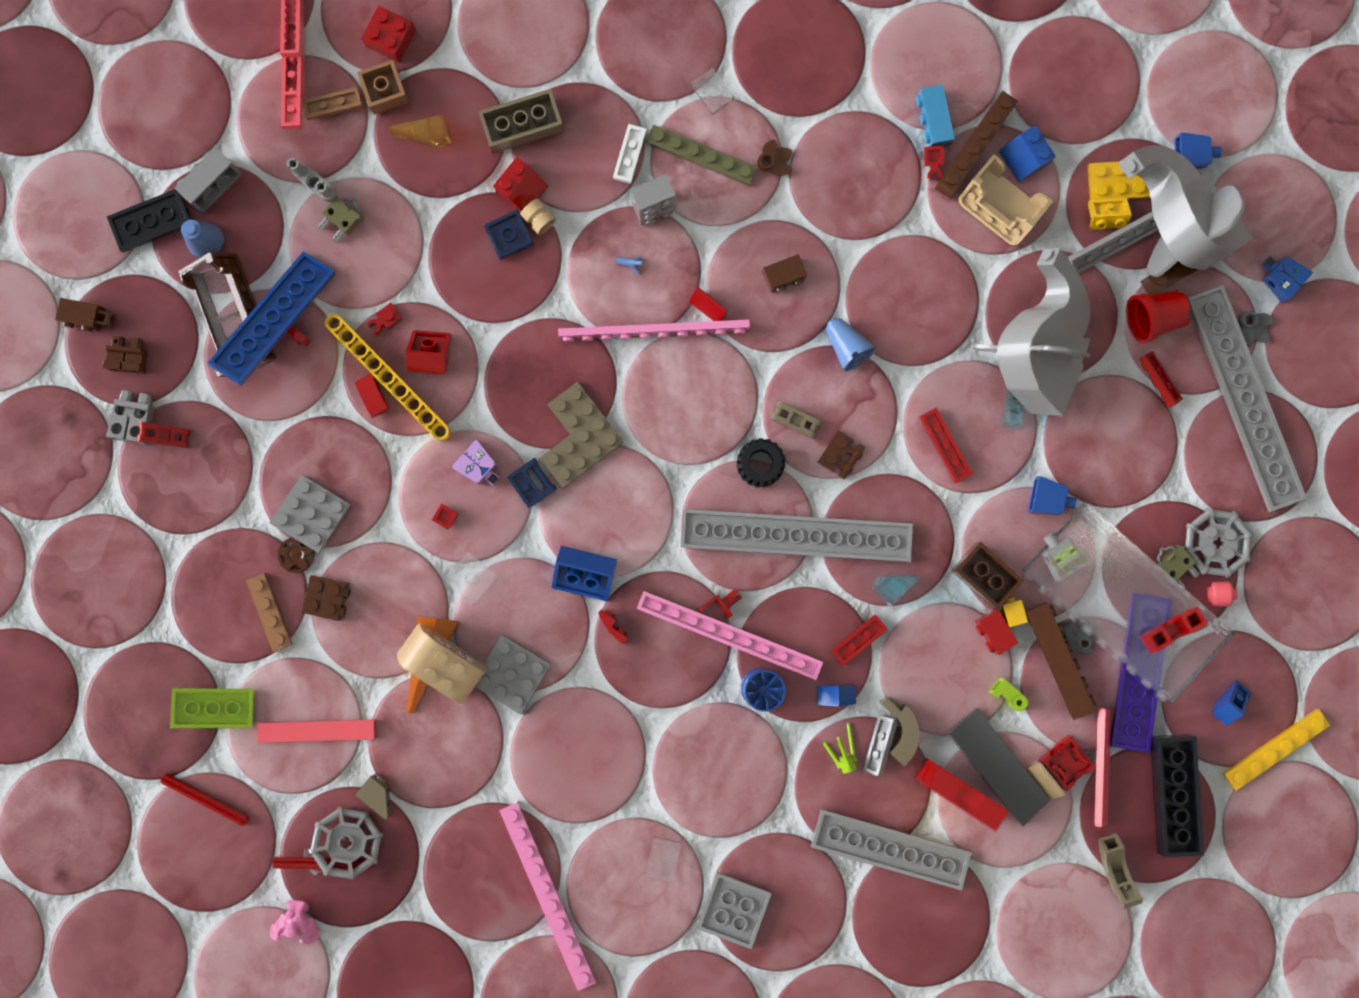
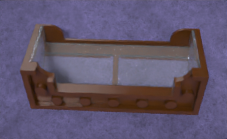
M209 252L178 271L182 284L189 289H194L216 351H218L256 307L237 254ZM273 349L260 365L276 359ZM214 370L216 372L217 377H226L218 371Z

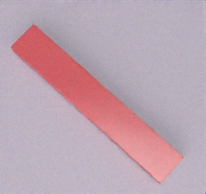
M1112 708L1098 709L1094 823L1097 827L1108 825Z
M375 719L258 723V743L375 739Z

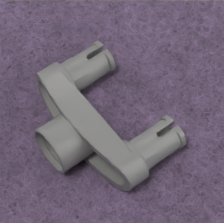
M290 158L287 161V166L292 170L293 175L315 195L326 202H331L336 198V190L319 174L295 158Z

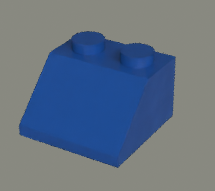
M1036 125L1017 136L999 150L1018 182L1049 165L1056 158V155Z

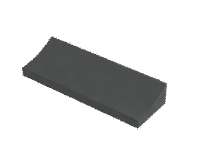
M977 708L946 732L1019 825L1024 827L1039 810L1050 802L1049 798Z

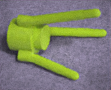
M847 723L851 755L846 753L840 737H837L842 756L839 757L840 761L827 742L823 743L835 761L837 768H841L844 774L856 770V762H858L855 755L850 723Z

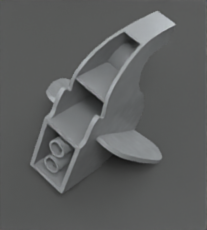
M1159 145L1145 146L1132 152L1118 163L1128 179L1139 176L1143 179L1150 192L1153 217L1161 234L1146 269L1147 273L1152 277L1161 276L1177 261L1189 268L1206 270L1253 239V236L1240 219L1245 209V203L1240 192L1232 185L1218 190L1203 170L1198 172L1187 158L1175 150Z
M1060 248L1043 249L1037 267L1047 281V290L1040 304L1022 311L1005 328L998 345L973 344L972 349L997 353L999 368L1007 389L1030 414L1063 416L1083 370V358H1090V353L1086 352L1090 338L1084 337L1090 322V305L1081 277Z

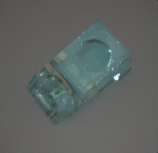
M1007 391L1005 396L1001 427L1019 429L1023 425L1024 406L1010 391Z

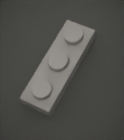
M878 714L863 771L883 777L898 720Z

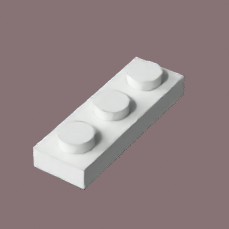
M628 124L614 171V180L628 184L632 183L647 132L646 128Z

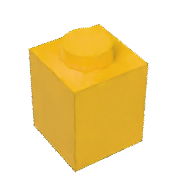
M1012 597L1001 606V614L1009 627L1028 622L1022 600H1015V597Z

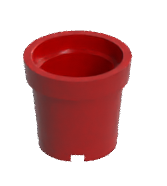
M1179 290L1152 295L1138 294L1132 295L1128 299L1126 305L1127 323L1133 337L1139 343H1149L1156 340L1160 335L1189 325L1191 318H1188V312H1191V308L1183 292L1178 293Z

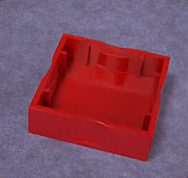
M928 758L924 760L914 776L927 788L994 831L998 830L1009 812Z

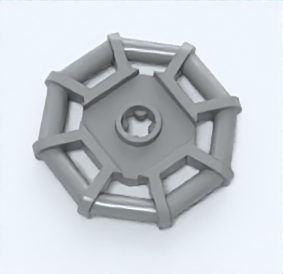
M1207 508L1198 518L1190 524L1187 523L1185 550L1196 562L1194 565L1199 570V574L1230 578L1231 574L1251 561V541L1254 535L1238 517L1237 512ZM1214 518L1227 519L1225 524H1217ZM1208 520L1209 525L1205 529L1199 530L1197 528ZM1232 523L1235 524L1242 535L1237 536L1236 532L1230 527ZM1194 533L1198 535L1196 547H1193ZM1217 538H1219L1222 542V545L1219 546V549L1216 548L1217 546L1215 544H1213V541H1216ZM1240 539H1243L1242 554L1237 552ZM1195 551L1202 553L1205 559L1203 563L1195 554ZM1234 556L1239 558L1232 565L1227 566L1226 562L1229 559H1232ZM1210 562L1220 563L1221 568L1209 567L1208 565Z
M340 806L330 815L314 824L315 830L309 854H312L323 871L324 876L329 875L355 880V877L372 865L377 864L383 833L379 831L369 816L368 811L346 809ZM344 816L359 820L356 824L344 822ZM337 818L340 819V823L331 830L326 828L327 825ZM363 821L372 835L366 836L360 828ZM322 831L327 833L325 846L319 847ZM348 837L352 844L347 849H344L340 842ZM373 839L369 856L365 853L367 840ZM326 850L332 860L329 865L320 851ZM361 856L367 859L353 869L352 863L358 860ZM336 862L348 864V870L333 868Z

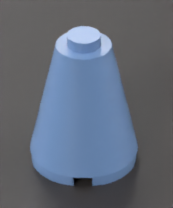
M187 220L181 227L186 246L194 256L201 258L209 252H221L225 238L222 230L216 224L208 221Z
M833 318L827 323V334L840 365L846 372L861 366L860 362L863 359L867 361L874 354L875 348L873 344L841 318Z

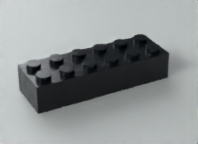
M1189 734L1152 736L1151 764L1157 853L1163 857L1204 856L1197 737Z

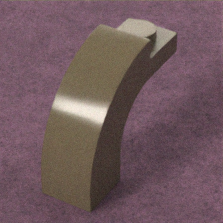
M883 697L879 703L894 715L900 727L899 737L890 748L889 753L905 767L918 748L920 738L918 722L907 705L903 704L899 709L897 708L899 704L892 697L890 699Z
M1118 834L1099 838L1098 845L1101 861L1115 897H1118L1124 909L1142 904L1143 898L1129 873L1125 857V847Z

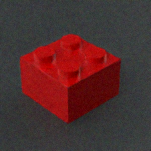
M378 5L361 39L366 47L399 63L416 29L412 21Z

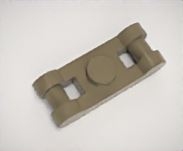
M778 401L775 406L776 411L772 413L770 419L815 440L816 431L823 422ZM784 411L789 413L786 419L781 417ZM806 421L811 423L809 430L804 428Z

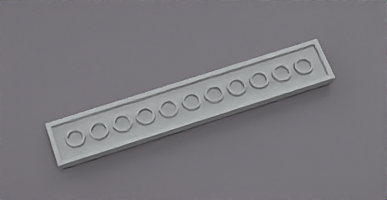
M1224 285L1188 297L1192 318L1268 512L1307 499Z
M683 509L680 548L911 562L913 524Z

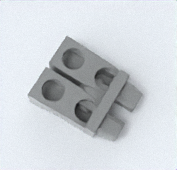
M122 390L119 400L114 399V407L106 437L149 445V443L139 442L136 439L140 433V428H138L139 422L152 423L155 407L151 406L152 396L140 393L138 403L133 402V392Z

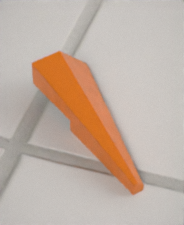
M417 616V625L419 622L448 641H450L458 625L456 620ZM412 674L407 713H415L428 685Z

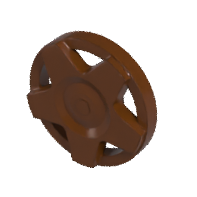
M293 537L285 540L278 549L280 565L285 570L293 573L307 570L315 558L314 550L307 546L303 547L301 542ZM291 542L290 547H285L286 544ZM311 554L310 561L307 562L306 557ZM282 556L286 557L285 562H283ZM297 565L301 569L294 570L292 568Z

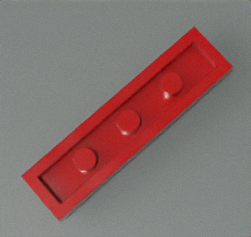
M937 407L919 416L922 425L954 483L956 484L973 475Z

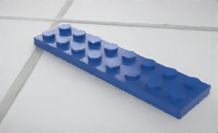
M303 251L208 361V365L242 386L335 276V270Z

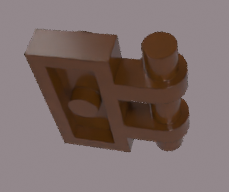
M838 430L817 463L832 473L839 467L842 471L838 476L845 480L848 474H851L854 470L853 466L857 460L862 458L865 447L859 444L856 449L851 448L855 440ZM848 453L851 457L845 464L841 460Z

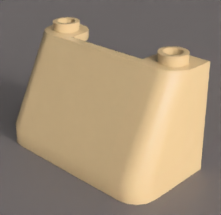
M993 154L959 197V203L1010 245H1017L1034 227L1053 200L1043 193H1036L1032 198L1026 195L1002 176V173L1005 171V164Z

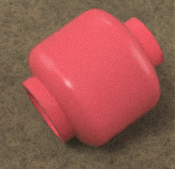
M1213 582L1207 588L1208 602H1211L1215 607H1230L1233 604V600H1237V588H1233L1230 582Z

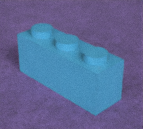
M943 84L921 88L918 96H916L917 107H920L922 113L920 114V122L925 127V143H928L929 147L951 145L955 138Z

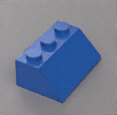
M561 546L556 559L552 588L608 602L617 559Z

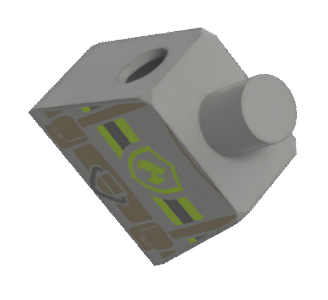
M1052 532L1043 538L1049 548L1042 555L1055 581H1062L1091 560L1069 537L1059 541Z

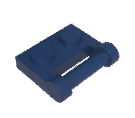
M533 458L507 477L529 509L557 490L556 486L551 484L538 466L539 462L536 458ZM529 469L533 470L545 487L544 491L541 492L526 471Z

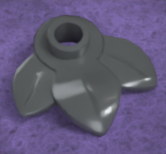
M1252 311L1241 314L1239 324L1242 327L1241 331L1248 347L1253 344L1254 340L1261 343L1270 341L1267 326L1274 322L1271 316L1266 313L1255 314ZM1246 318L1250 319V324L1246 323Z
M1087 620L1082 621L1080 625L1073 622L1063 623L1064 635L1066 637L1064 641H1069L1073 650L1070 653L1077 651L1081 654L1091 653L1095 647V642L1092 638L1094 632L1092 625ZM1087 641L1089 646L1084 648L1081 642Z

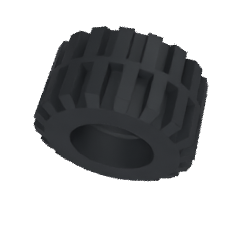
M759 438L746 443L740 450L736 462L737 471L741 479L746 481L748 485H753L757 488H764L774 484L782 476L786 465L785 455L782 453L783 450L778 447L776 442H771L770 439ZM757 452L768 454L772 460V467L765 474H757L750 468V458Z

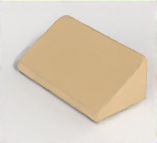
M1035 761L1026 769L1049 800L1065 795V792L1042 763Z

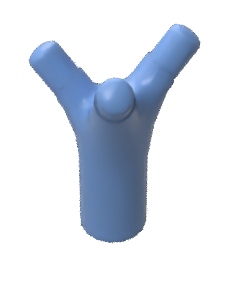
M640 256L632 259L617 257L616 264L628 266L636 274H639L640 271L636 265H643L644 261H639L641 260Z

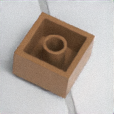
M393 60L357 72L369 108L373 114L409 103L398 68Z

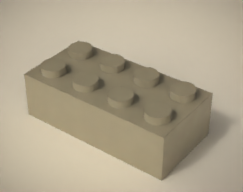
M551 88L478 111L492 154L564 131Z

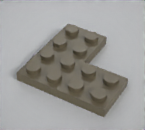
M578 381L547 404L570 434L540 457L562 488H565L624 443Z

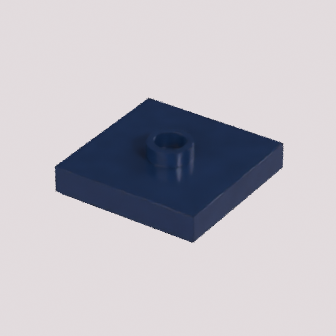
M518 209L483 225L500 261L534 245Z

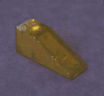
M444 115L388 126L389 132L394 137L436 147H443L447 143H451Z

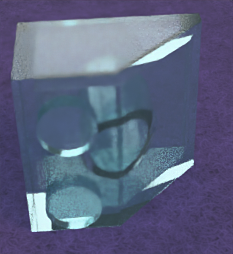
M917 575L878 576L872 582L873 587L871 590L886 605L893 606L919 577Z

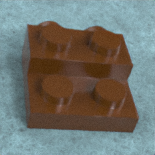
M310 575L302 613L341 621L346 614L347 607L344 606L345 601L349 598L351 592L349 583Z

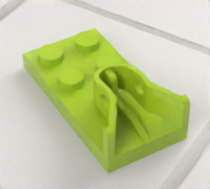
M173 687L170 728H252L254 688Z

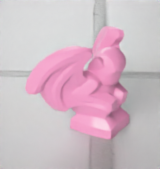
M289 900V910L286 915L283 913L277 922L271 926V938L274 941H279L281 933L282 936L285 935L289 938H299V932H302L303 937L300 943L304 945L312 944L320 936L321 929L317 930L313 917L307 918L306 912L309 909V905L304 901Z

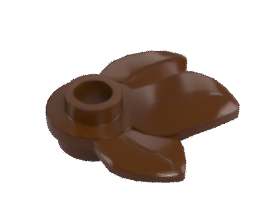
M774 139L768 141L763 146V154L758 158V168L763 172L771 171L777 176L790 173L792 169L787 162L791 157L792 150L784 147L777 148V143ZM767 160L770 162V165L765 166L763 162Z

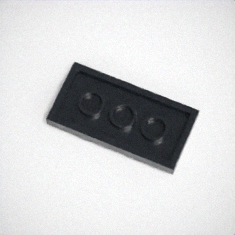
M176 189L106 216L118 248L122 253L179 231L185 221L191 220L183 197Z

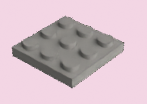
M301 475L269 523L320 554L351 505Z
M501 635L484 663L486 672L475 687L521 715L551 664L504 635Z
M716 872L696 929L752 950L772 893Z

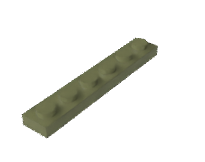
M654 124L646 140L648 145L748 186L751 185L757 171V167Z

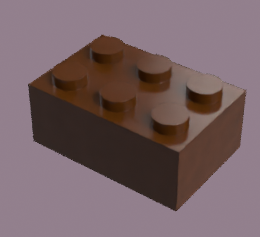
M976 542L951 570L993 610H999L1024 582L1021 577L982 542Z

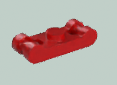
M139 422L138 428H140V433L137 435L136 441L188 448L187 437L190 435L191 429ZM148 429L154 430L153 437L147 436ZM175 433L180 434L179 441L174 440Z

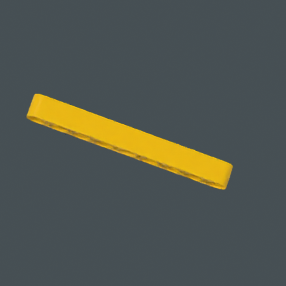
M336 314L329 315L325 320L327 329L434 438L442 442L449 440L452 432L447 424L345 320ZM339 320V326L333 329L332 323ZM348 334H353V339L350 342H346L345 337ZM366 347V353L360 356L358 354L359 349ZM378 360L380 363L379 367L372 369V363ZM392 374L393 379L386 383L384 380L385 376ZM401 387H405L406 393L403 396H398V390ZM416 400L419 401V407L416 410H412L411 403ZM427 414H432L433 416L430 423L424 422V417ZM442 427L445 428L446 434L443 437H438L437 431Z

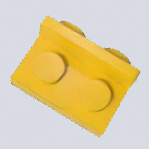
M1127 198L1089 200L1088 202L1091 216L1089 227L1091 230L1122 228L1129 224L1132 214Z

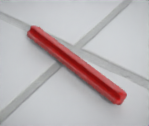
M168 773L164 774L160 780L161 784L241 826L246 825L249 820V816Z
M274 857L272 862L274 869L321 870L314 857ZM324 858L327 864L329 865L332 859ZM358 859L352 863L353 869L359 866L367 859ZM336 862L333 868L348 870V864ZM372 866L366 869L365 871H370Z

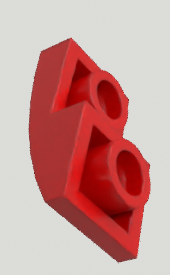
M372 374L355 382L361 399L372 418L389 410L385 397L380 392L376 379Z
M605 609V611L600 610L598 614L607 630L619 642L624 644L628 639L625 636L627 632L619 626L616 629L613 627L617 621L614 619L615 614L608 609Z

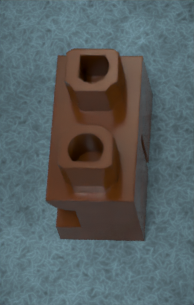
M112 336L111 345H106L107 357L103 361L102 368L109 371L146 374L147 351L143 350V339L132 337L130 338V346L124 347V337Z

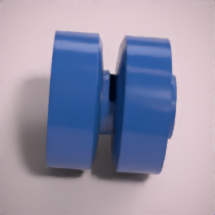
M754 668L744 675L740 685L741 695L746 703L762 712H769L778 708L786 694L782 678L767 668Z

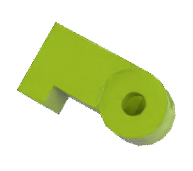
M1000 677L988 691L995 698L1003 697L1007 701L1008 706L1013 710L1024 711L1028 706L1027 698L1004 678Z

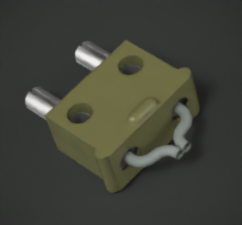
M336 196L322 213L325 218L318 227L324 230L330 221L340 229L332 238L335 242H338L345 233L350 235L359 222L364 220L358 214L360 210L357 206L358 201L355 198H343L341 200ZM344 201L354 202L357 211L353 210Z
M1184 545L1168 546L1167 548L1162 546L1159 549L1158 561L1153 564V569H1157L1167 582L1174 583L1181 591L1185 588V585L1179 578L1187 570L1194 578L1200 575L1193 567L1196 562L1186 552ZM1163 550H1169L1164 556H1162Z

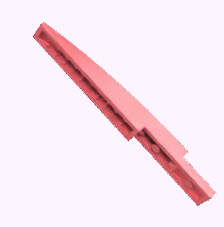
M281 0V127L283 130L302 129V99L305 98L304 0Z

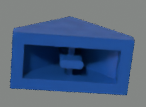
M817 685V705L845 706L856 704V685Z

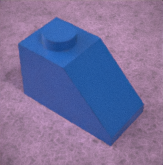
M1238 680L1234 681L1216 701L1212 713L1226 726L1244 715L1251 692Z

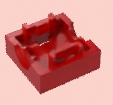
M1070 735L1064 737L1038 759L1066 791L1075 785L1077 779L1096 767L1094 762ZM1075 752L1073 756H1075L1077 760H1074V758L1070 755H1072ZM1054 768L1058 771V773H1059L1062 777H1060V776L1056 773V771L1054 770Z

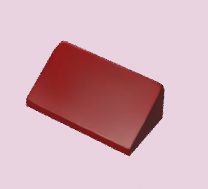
M696 288L689 302L712 321H722L727 315V309L701 288Z

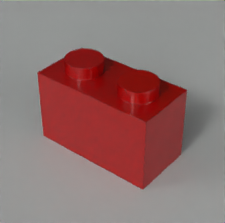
M993 610L975 621L977 624L975 628L981 637H985L987 641L985 645L990 653L994 652V654L1000 655L1018 644L1017 639L999 610Z

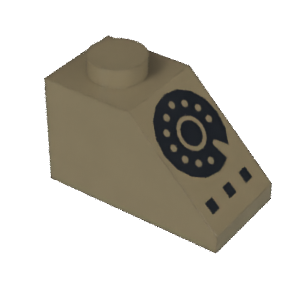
M373 774L355 795L386 820L391 815L389 786L382 776Z

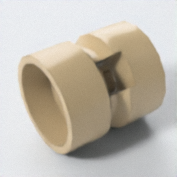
M537 198L522 210L521 216L527 223H532V229L538 235H541L553 226L556 218L549 210L545 211L546 206Z

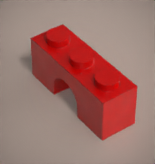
M1198 606L1191 607L1140 635V638L1149 653H1157L1173 644V641L1193 633L1207 625L1208 622Z

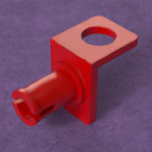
M733 589L723 599L716 595L699 608L698 612H701L714 601L724 615L730 618L733 614L729 608L741 600L742 596L739 594L733 598L738 593L736 589Z

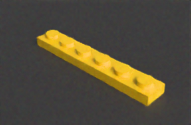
M1315 709L1222 774L1231 788L1237 791L1331 725L1319 709Z

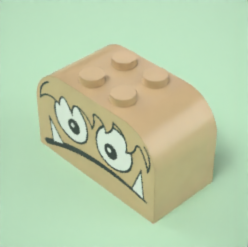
M420 622L397 653L398 662L408 672L461 704L465 702L486 672L483 662Z

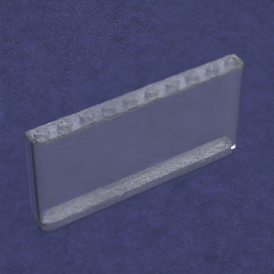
M1086 501L1071 515L1055 535L1059 541L1069 537L1091 560L1062 581H1055L1042 555L1049 548L1046 543L1022 569L1024 573L1022 576L1028 582L1032 583L1033 581L1038 586L1037 590L1041 594L1052 598L1051 602L1057 608H1063L1070 620L1073 622L1077 621L1082 625L1081 629L1090 636L1092 634L1097 639L1096 643L1100 647L1111 651L1110 655L1116 661H1122L1127 666L1126 670L1132 675L1140 677L1142 679L1140 682L1146 688H1152L1156 692L1155 696L1164 703L1166 701L1173 703L1235 634ZM1191 607H1199L1208 622L1207 625L1193 633L1173 641V644L1157 653H1149L1140 635Z

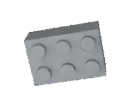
M214 148L205 154L204 159L200 163L195 164L191 168V172L186 177H182L177 182V186L174 189L203 214L242 173L217 148Z
M666 174L630 189L632 206L641 225H650L657 218L662 216L663 218L669 217L675 211V193Z

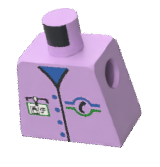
M477 440L470 445L452 466L453 469L479 485L486 480L494 486L500 479L493 472L497 467V463Z

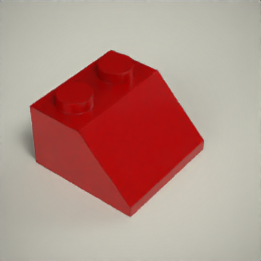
M516 157L493 187L496 193L522 212L531 201L539 199L548 188V184L530 166Z
M413 330L406 349L407 371L445 374L449 362L451 333Z

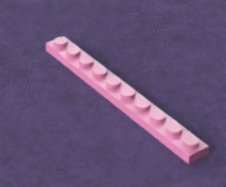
M749 320L560 328L558 329V337L560 340L563 339V342H574V339L593 341V338L612 340V337H620V339L626 340L631 339V336H639L641 339L650 338V335L666 338L670 337L669 334L686 337L689 336L688 333H696V336H705L709 332H715V335H725L730 331H734V334L746 333L745 331H749L750 324Z
M643 591L637 606L638 610L817 680L823 664L822 661Z
M516 802L500 809L501 816L577 990L580 991L595 984L594 974L519 803Z

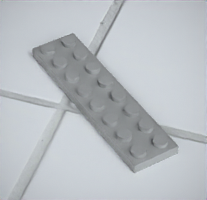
M824 809L820 810L811 843V848L961 891L972 852Z

